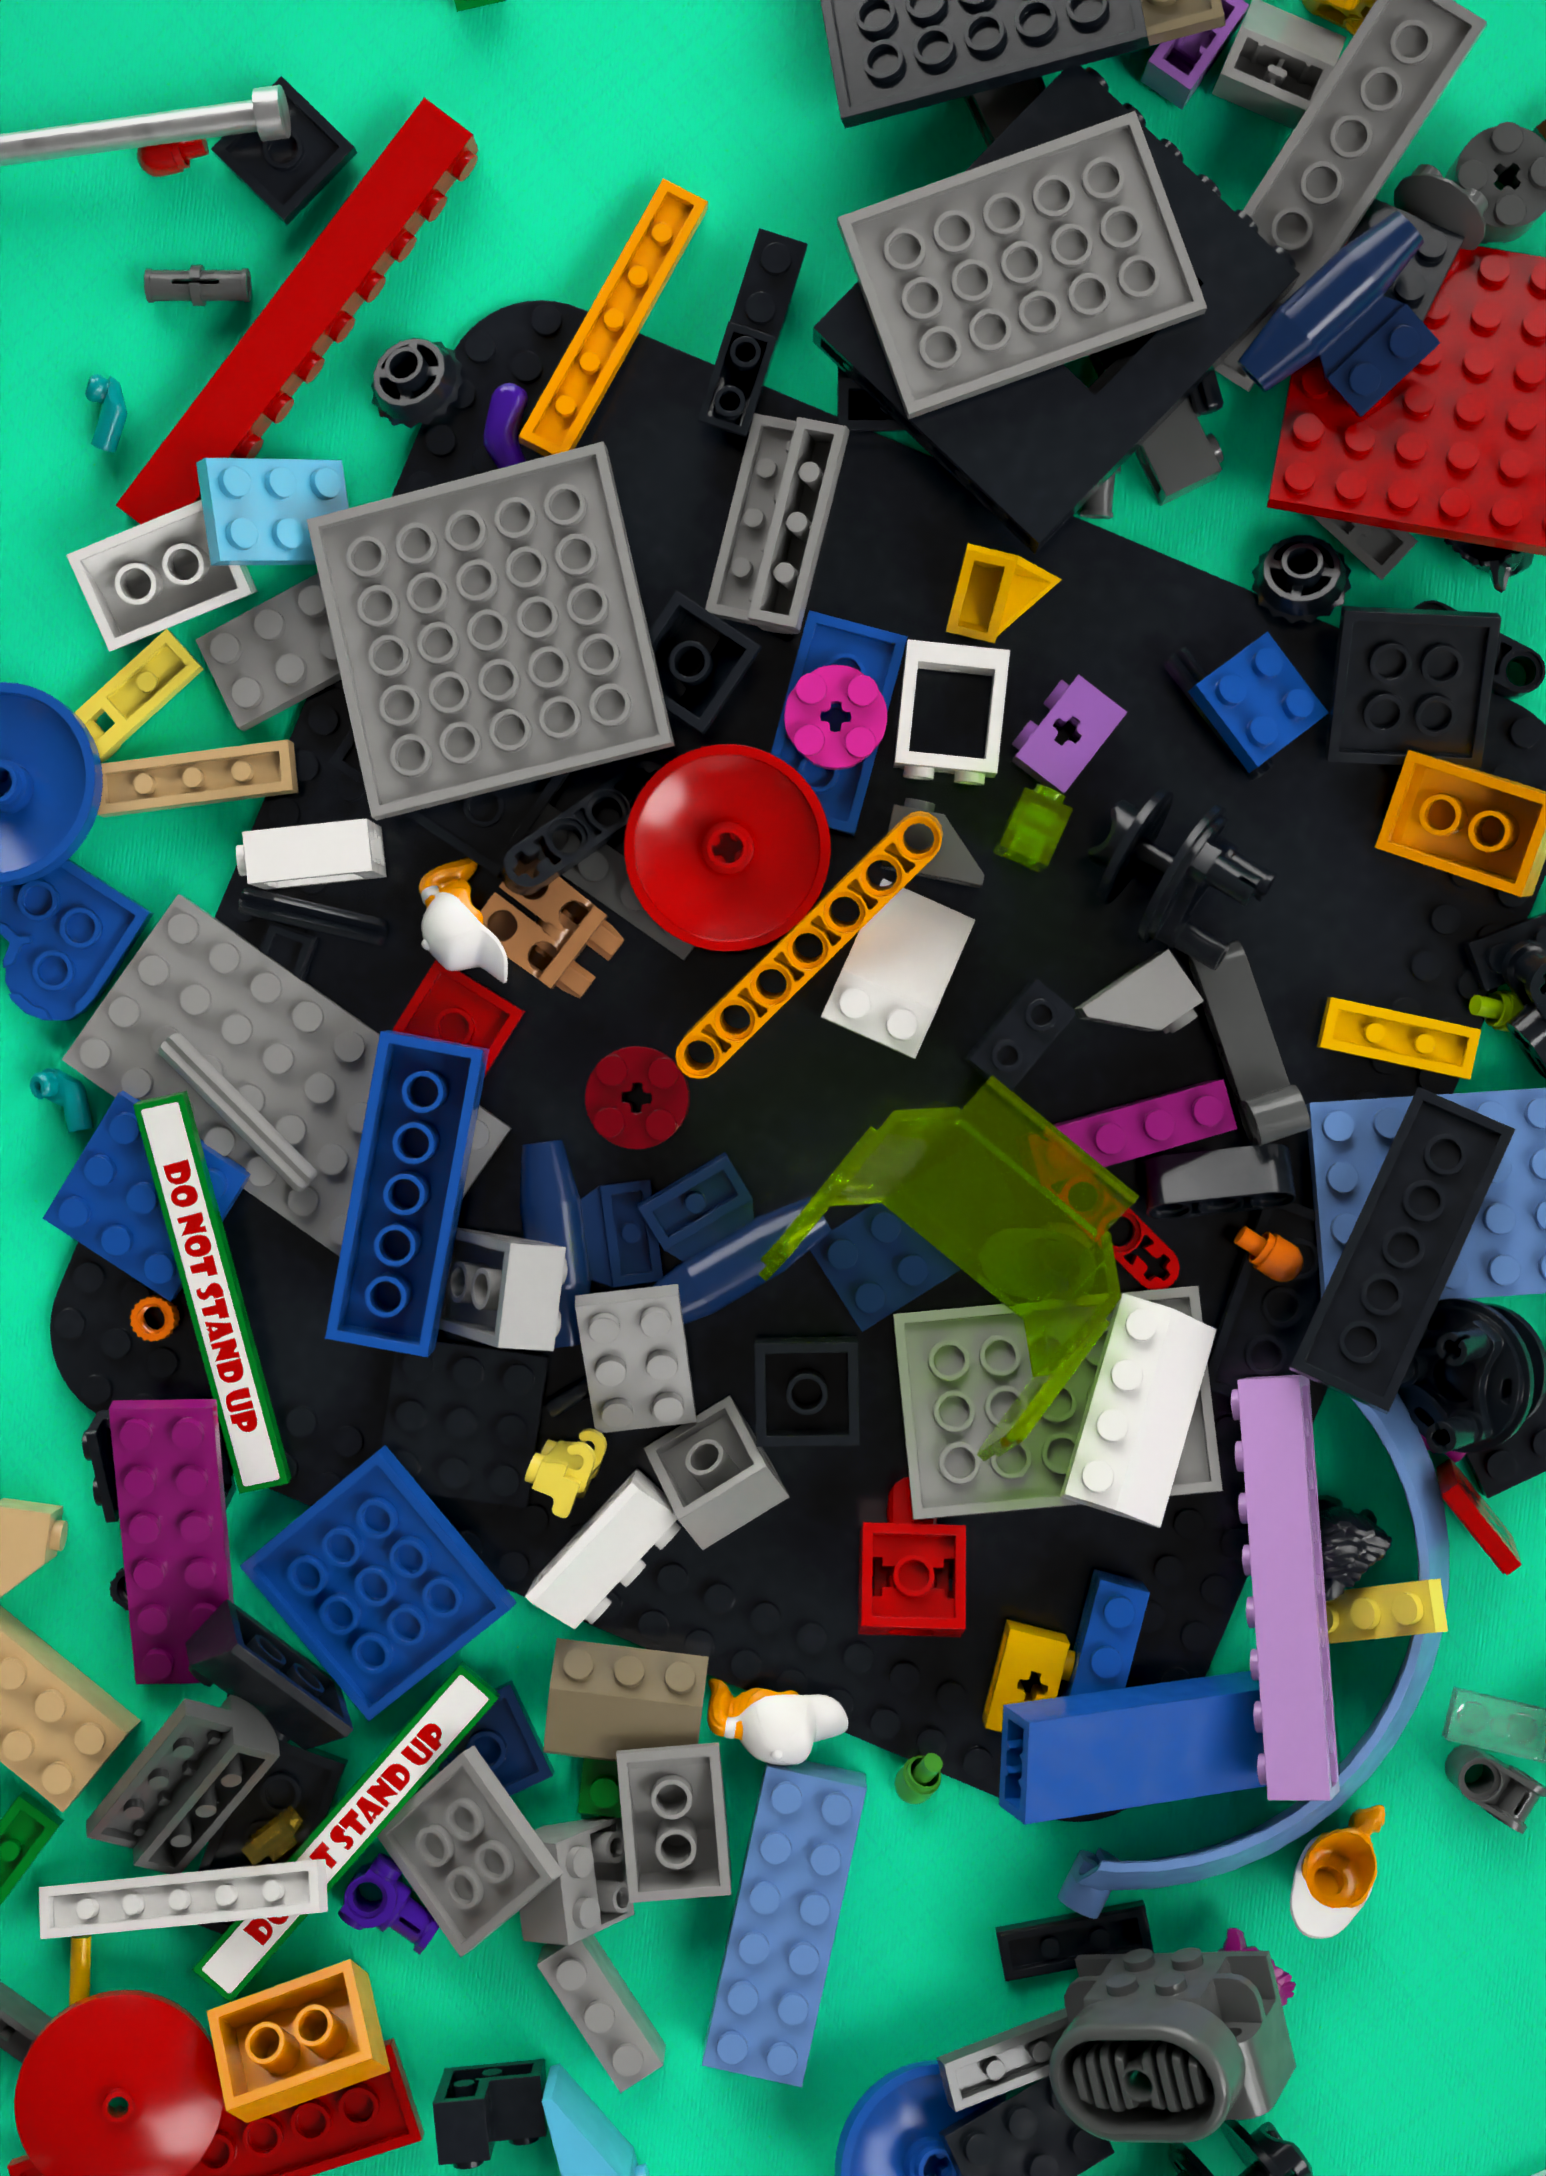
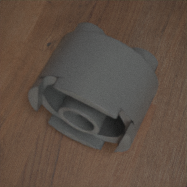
M1513 122L1500 123L1498 126L1488 128L1473 137L1456 158L1445 176L1446 179L1452 180L1463 189L1474 188L1486 197L1488 208L1483 214L1486 228L1485 237L1481 243H1506L1514 241L1525 234L1546 211V142L1536 133ZM1499 181L1505 187L1502 190H1499L1498 188H1496L1494 183Z

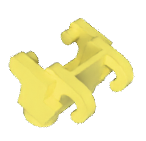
M596 1429L582 1430L579 1434V1439L583 1442L564 1441L561 1439L559 1442L548 1439L541 1454L536 1452L529 1464L525 1475V1482L533 1484L532 1489L553 1498L552 1512L560 1518H567L570 1515L576 1497L583 1498L586 1495L591 1480L599 1472L606 1452L607 1442L604 1435ZM585 1441H591V1442H593V1444H594V1446H595V1449L593 1450V1449L591 1448V1446H589L588 1444H586V1443H584V1442H585Z

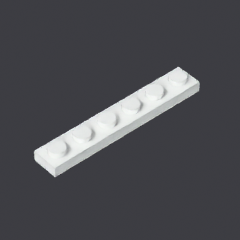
M326 1859L39 1887L40 1939L328 1912Z

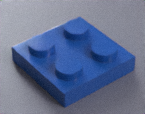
M1268 632L1188 691L1249 773L1329 713Z

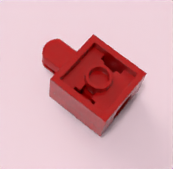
M909 1477L903 1478L896 1482L889 1492L887 1523L863 1522L860 1530L858 1634L961 1637L966 1629V1525L937 1524V1518L913 1520ZM949 1579H952V1591H949Z

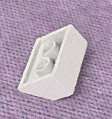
M202 500L66 555L109 652L258 592L246 565L211 566Z
M637 1468L534 1578L525 1597L533 1605L573 1629H576L584 1619L593 1624L612 1603L606 1595L619 1582L627 1587L645 1568L646 1564L641 1558L653 1545L660 1550L663 1549L681 1529L675 1522L677 1517L666 1494Z

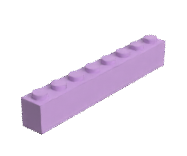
M1302 1375L1242 1378L1237 1380L1238 1389L1232 1390L1231 1410L1234 1420H1240L1242 1441H1236L1235 1464L1238 1472H1244L1245 1493L1239 1494L1238 1509L1241 1523L1248 1524L1249 1544L1243 1546L1242 1564L1245 1576L1252 1577L1253 1596L1247 1597L1246 1618L1248 1627L1255 1628L1257 1649H1251L1250 1672L1253 1680H1259L1260 1701H1255L1253 1712L1255 1730L1257 1733H1263L1264 1753L1258 1755L1257 1761L1258 1780L1260 1785H1267L1268 1800L1331 1801L1340 1791L1310 1381L1309 1378Z

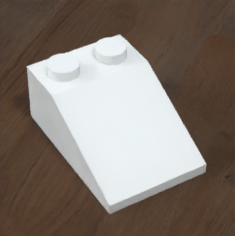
M882 879L880 886H887L892 882ZM903 887L859 930L821 1018L915 1059L975 919Z

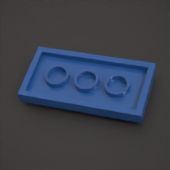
M809 610L771 754L793 767L811 786L822 805L830 830L854 836L878 746L870 756L854 767L842 770L817 767L797 752L787 736L784 720L786 702L798 680L805 674L811 673L823 666L844 665L859 670L876 682L879 691L884 697L888 712L908 636ZM837 703L831 704L830 711L821 713V721L829 722L830 731L834 732L840 731L842 723L850 722L851 720L850 713L843 712L841 704Z

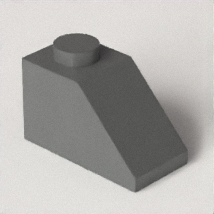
M905 798L904 806L894 804L888 833L905 816L917 811L932 814L942 825L943 838L940 850L915 876L974 888L983 886L984 873L944 814L934 812L935 804ZM912 824L906 829L904 834L907 844L916 850L926 849L934 842L933 832L925 824ZM882 860L881 869L896 871L891 863Z

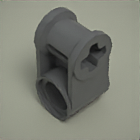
M1471 1744L1454 1748L1446 1759L1445 1773L1449 1781L1466 1798L1484 1808L1489 1814L1505 1825L1524 1834L1527 1829L1524 1823L1538 1799L1546 1797V1787L1520 1769L1512 1765L1508 1766L1479 1747ZM1475 1764H1483V1772L1478 1780L1472 1783H1465L1466 1771Z

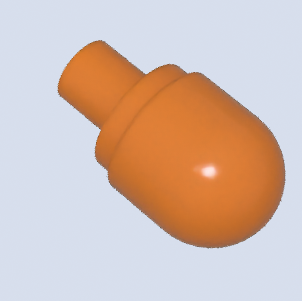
M1244 1226L1235 1237L1234 1243L1250 1253L1249 1262L1253 1264L1255 1269L1278 1282H1288L1300 1274L1303 1268L1301 1251L1297 1246L1277 1233L1265 1232L1260 1236Z

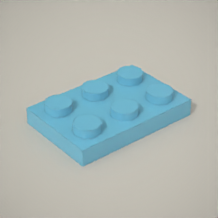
M204 458L196 463L211 566L316 565L306 519L349 508L342 460Z

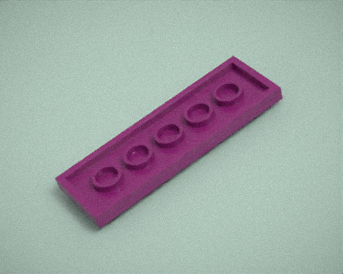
M217 1399L113 1400L109 1408L135 1681L136 1684L201 1683L188 1669L189 1660L185 1643L226 1599L234 1603Z

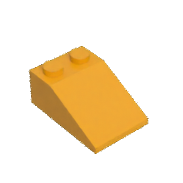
M1408 750L1375 848L1519 897L1532 896L1546 859V791Z

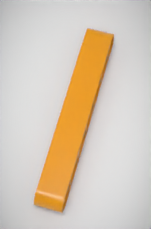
M923 811L912 812L905 816L795 927L782 937L687 1031L678 1045L675 1055L677 1065L682 1073L695 1079L708 1078L714 1074L935 857L940 850L943 838L942 825L935 816ZM912 824H925L931 829L934 835V842L931 846L923 850H916L907 844L904 834L906 829ZM879 860L888 861L896 869V880L887 886L876 885L868 875L870 864ZM839 897H849L858 904L860 915L850 922L840 921L832 913V902ZM811 933L819 937L823 945V952L817 957L812 958L801 955L795 945V940L799 935ZM768 969L778 970L786 979V989L778 993L766 991L760 984V973ZM731 1005L742 1006L749 1013L750 1024L744 1028L730 1026L724 1018V1009ZM698 1040L708 1043L713 1049L714 1059L708 1063L696 1062L689 1054V1044Z

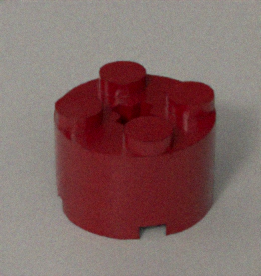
M625 1047L601 1059L593 1069L586 1086V1110L596 1131L609 1142L627 1149L654 1147L673 1136L686 1119L690 1107L688 1080L677 1063L667 1054L649 1047ZM637 1082L642 1083L643 1092L651 1093L652 1095L651 1103L643 1104L641 1112L634 1111L633 1103L625 1102V1092L633 1091Z

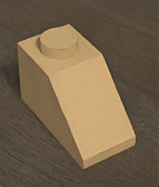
M9 1498L0 1500V1598L56 1557L57 1551L64 1549L68 1535V1522L62 1520L63 1506Z

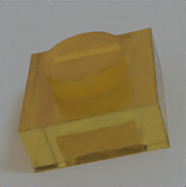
M290 1805L251 1835L241 1850L254 1866L267 1855L272 1861H275L297 1843L293 1835L303 1820Z

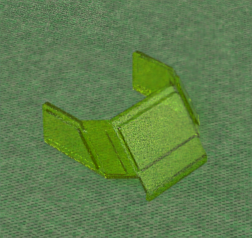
M992 1075L962 1110L958 1107L894 1110L878 1130L870 1126L760 1259L765 1266L758 1275L767 1281L795 1251L830 1206L875 1203L885 1205L1024 1320L1033 1377L977 1451L976 1455L983 1461H986L994 1455L1000 1457L1025 1440L1110 1325L1106 1318L1122 1297L1111 1233L1107 1230L1135 1203L1139 1196Z

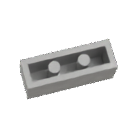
M594 1934L570 1946L545 1944L542 1946L537 1962L539 1970L620 2093L662 2067L666 2050L665 2042Z

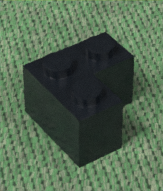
M545 2059L445 2068L433 2101L439 2165L453 2164V2167L456 2169L475 2168L483 2164L484 2161L491 2159L495 2141L509 2140V2143L512 2145H528L538 2141L539 2137H546L548 2124L542 2105L547 2081Z

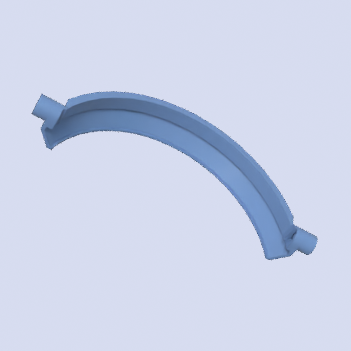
M1398 1392L1387 1414L1352 1399L1370 1422L1387 1450L1403 1486L1414 1526L1418 1557V1581L1441 1579L1446 1613L1449 1594V1539L1445 1508L1434 1465L1416 1424L1411 1420L1409 1412ZM1443 1632L1411 1635L1405 1658L1389 1695L1370 1727L1348 1756L1338 1765L1340 1791L1331 1801H1297L1286 1810L1251 1830L1221 1843L1178 1855L1146 1860L1120 1861L1101 1848H1098L1096 1854L1080 1850L1058 1893V1899L1073 1911L1083 1916L1097 1919L1112 1890L1155 1889L1207 1879L1234 1871L1273 1854L1308 1833L1340 1808L1371 1777L1394 1747L1418 1706L1433 1670Z

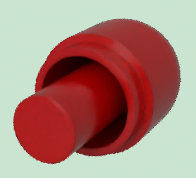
M206 139L140 147L137 149V160L144 172L154 177L181 173L184 169L190 167V159L209 155Z

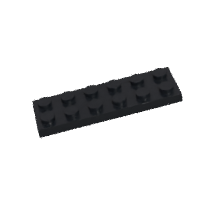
M1420 1087L1417 1088L1289 1370L1385 1414L1389 1412L1515 1132L1514 1128Z

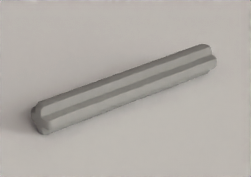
M174 1033L161 1044L158 1049L161 1057L295 1191H302L313 1182L317 1176L316 1169L182 1034Z

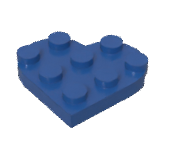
M70 859L49 874L34 881L14 886H0V934L10 943L3 959V968H6L5 982L11 992L9 994L11 1000L26 1014L47 1021H72L79 1015L86 1013L100 999L154 913Z

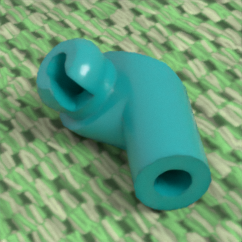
M94 374L89 379L85 394L89 401L101 403V413L91 444L108 452H116L127 417L121 385L111 376L106 379L101 375Z
M46 1068L42 1072H37L30 1080L32 1094L38 1099L46 1098L63 1107L68 1133L94 1128L86 1089L81 1081L59 1069Z

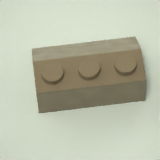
M557 1638L549 1687L543 1753L617 1762V1750L698 1744L709 1657Z

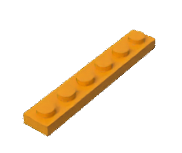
M664 178L662 179L519 434L520 444L545 457L575 449L708 210V201Z

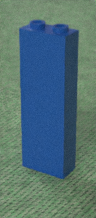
M1242 1671L1003 1705L999 1806L1026 1825L1267 1786L1260 1785L1257 1772L1258 1755L1264 1753L1263 1733L1256 1732L1253 1716L1255 1701H1260L1259 1680H1253L1250 1671Z

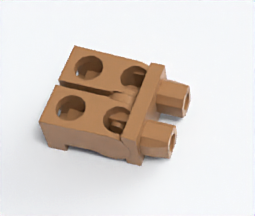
M536 858L531 863L524 865L519 860L515 874L518 876L528 874L533 879L535 868L541 861ZM558 877L531 895L514 893L502 882L499 887L537 915L539 919L537 922L533 921L495 892L480 911L483 916V925L499 939L510 960L542 981L549 988L554 989L557 986L561 990L580 999L596 977L575 961L576 958L588 945L609 961L625 941L624 938L606 921L608 915L592 904L561 877Z

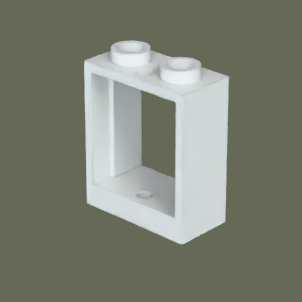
M907 640L893 768L904 769L903 777L918 780H933L934 772L955 774L954 782L966 785H984L985 777L994 778L996 776L1010 650ZM918 669L993 676L984 759L909 751Z
M368 819L242 832L243 845L236 846V862L240 876H247V884L265 890L387 877L382 828Z

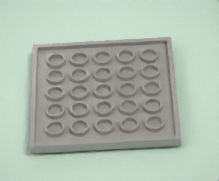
M604 442L306 519L370 813L373 819L381 820L675 746L608 449Z

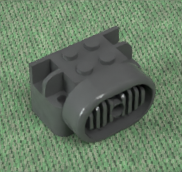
M1190 1947L1177 1950L1174 1953H1153L1150 1949H1136L1126 1954L1078 1955L1075 1962L1079 1978L1069 1985L1064 1995L1069 2025L1052 2051L1049 2077L1053 2093L1060 2107L1084 2131L1112 2142L1190 2143L1210 2136L1222 2125L1224 2120L1253 2119L1266 2114L1275 2106L1296 2068V2063L1269 1951L1201 1952L1198 1948Z

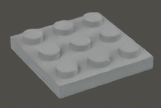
M475 1746L463 1751L419 1790L377 1836L460 1957L478 1946L564 1873Z

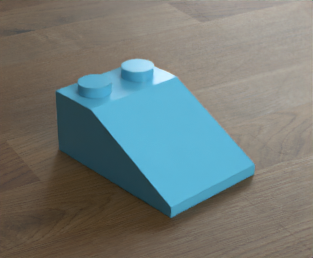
M561 2064L550 2066L542 2105L561 2176H650L646 2163L638 2165L634 2147Z

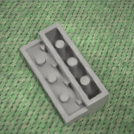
M754 413L705 610L717 618L755 625L764 631L782 634L800 633L850 433L847 426L797 417V420L793 421Z

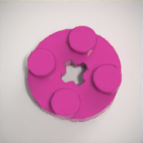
M823 666L802 676L789 694L784 713L785 729L789 740L797 752L813 765L830 770L851 768L870 756L882 741L887 725L886 703L876 682L871 677L849 666ZM834 703L841 704L842 711L851 715L850 722L842 723L840 731L837 732L830 731L829 722L821 721V713L830 711L831 704Z

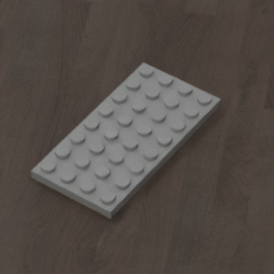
M178 894L64 1055L62 1061L113 1097H116L119 1092L125 1091L132 1097L142 1101L187 1091L200 1139L204 1141V1144L221 1155L229 1157L246 1168V1171L251 1174L243 1189L340 1257L380 1034L311 985L294 976L289 970L263 954L256 946L188 898ZM174 1033L182 1034L316 1169L317 1176L309 1186L302 1191H295L161 1057L158 1049L169 1036ZM480 1105L463 1197L512 1129Z

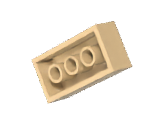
M0 1605V1762L63 1813L79 1797L141 1720Z

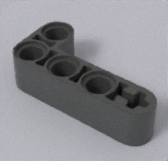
M1239 940L1229 942L1231 946L1216 970L1210 969L1190 956L1188 961L1196 989L1204 1000L1201 1004L1242 1125L1250 1143L1261 1146L1309 1130L1311 1124L1299 1089L1296 1085H1290L1245 951Z

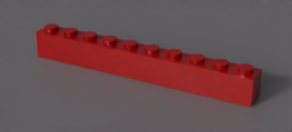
M425 97L116 503L118 508L137 523L143 524L201 500L196 466L198 461L204 458L256 457L264 442L261 437L272 422L275 424L280 423L288 415L294 404V399L291 397L303 381L308 384L315 379L325 362L322 356L334 341L340 343L347 337L355 324L353 315L364 301L370 303L379 295L386 282L384 275L396 260L400 263L410 254L417 240L414 235L425 220L432 222L438 217L447 202V197L445 196L447 191L456 180L464 181L474 169L478 160L476 153L479 150L471 132Z

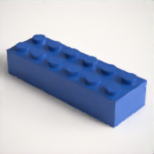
M391 1030L380 1031L325 1339L428 1357L435 1350L489 1055L488 1048Z

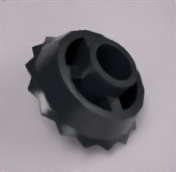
M416 338L400 341L387 349L378 360L374 371V382L371 385L374 392L372 403L378 407L379 416L388 418L393 426L404 424L411 429L418 423L430 424L435 416L446 414L448 405L458 399L457 389L464 382L460 375L463 364L455 358V351L445 348L442 342H431Z
M1295 535L1273 544L1269 551L1259 556V564L1252 571L1255 579L1252 590L1258 594L1259 605L1269 608L1273 617L1284 616L1290 623L1301 619L1312 623L1319 616H1330L1334 607L1344 604L1345 593L1351 589L1348 579L1351 569L1345 564L1344 555L1336 551L1330 543L1311 535Z

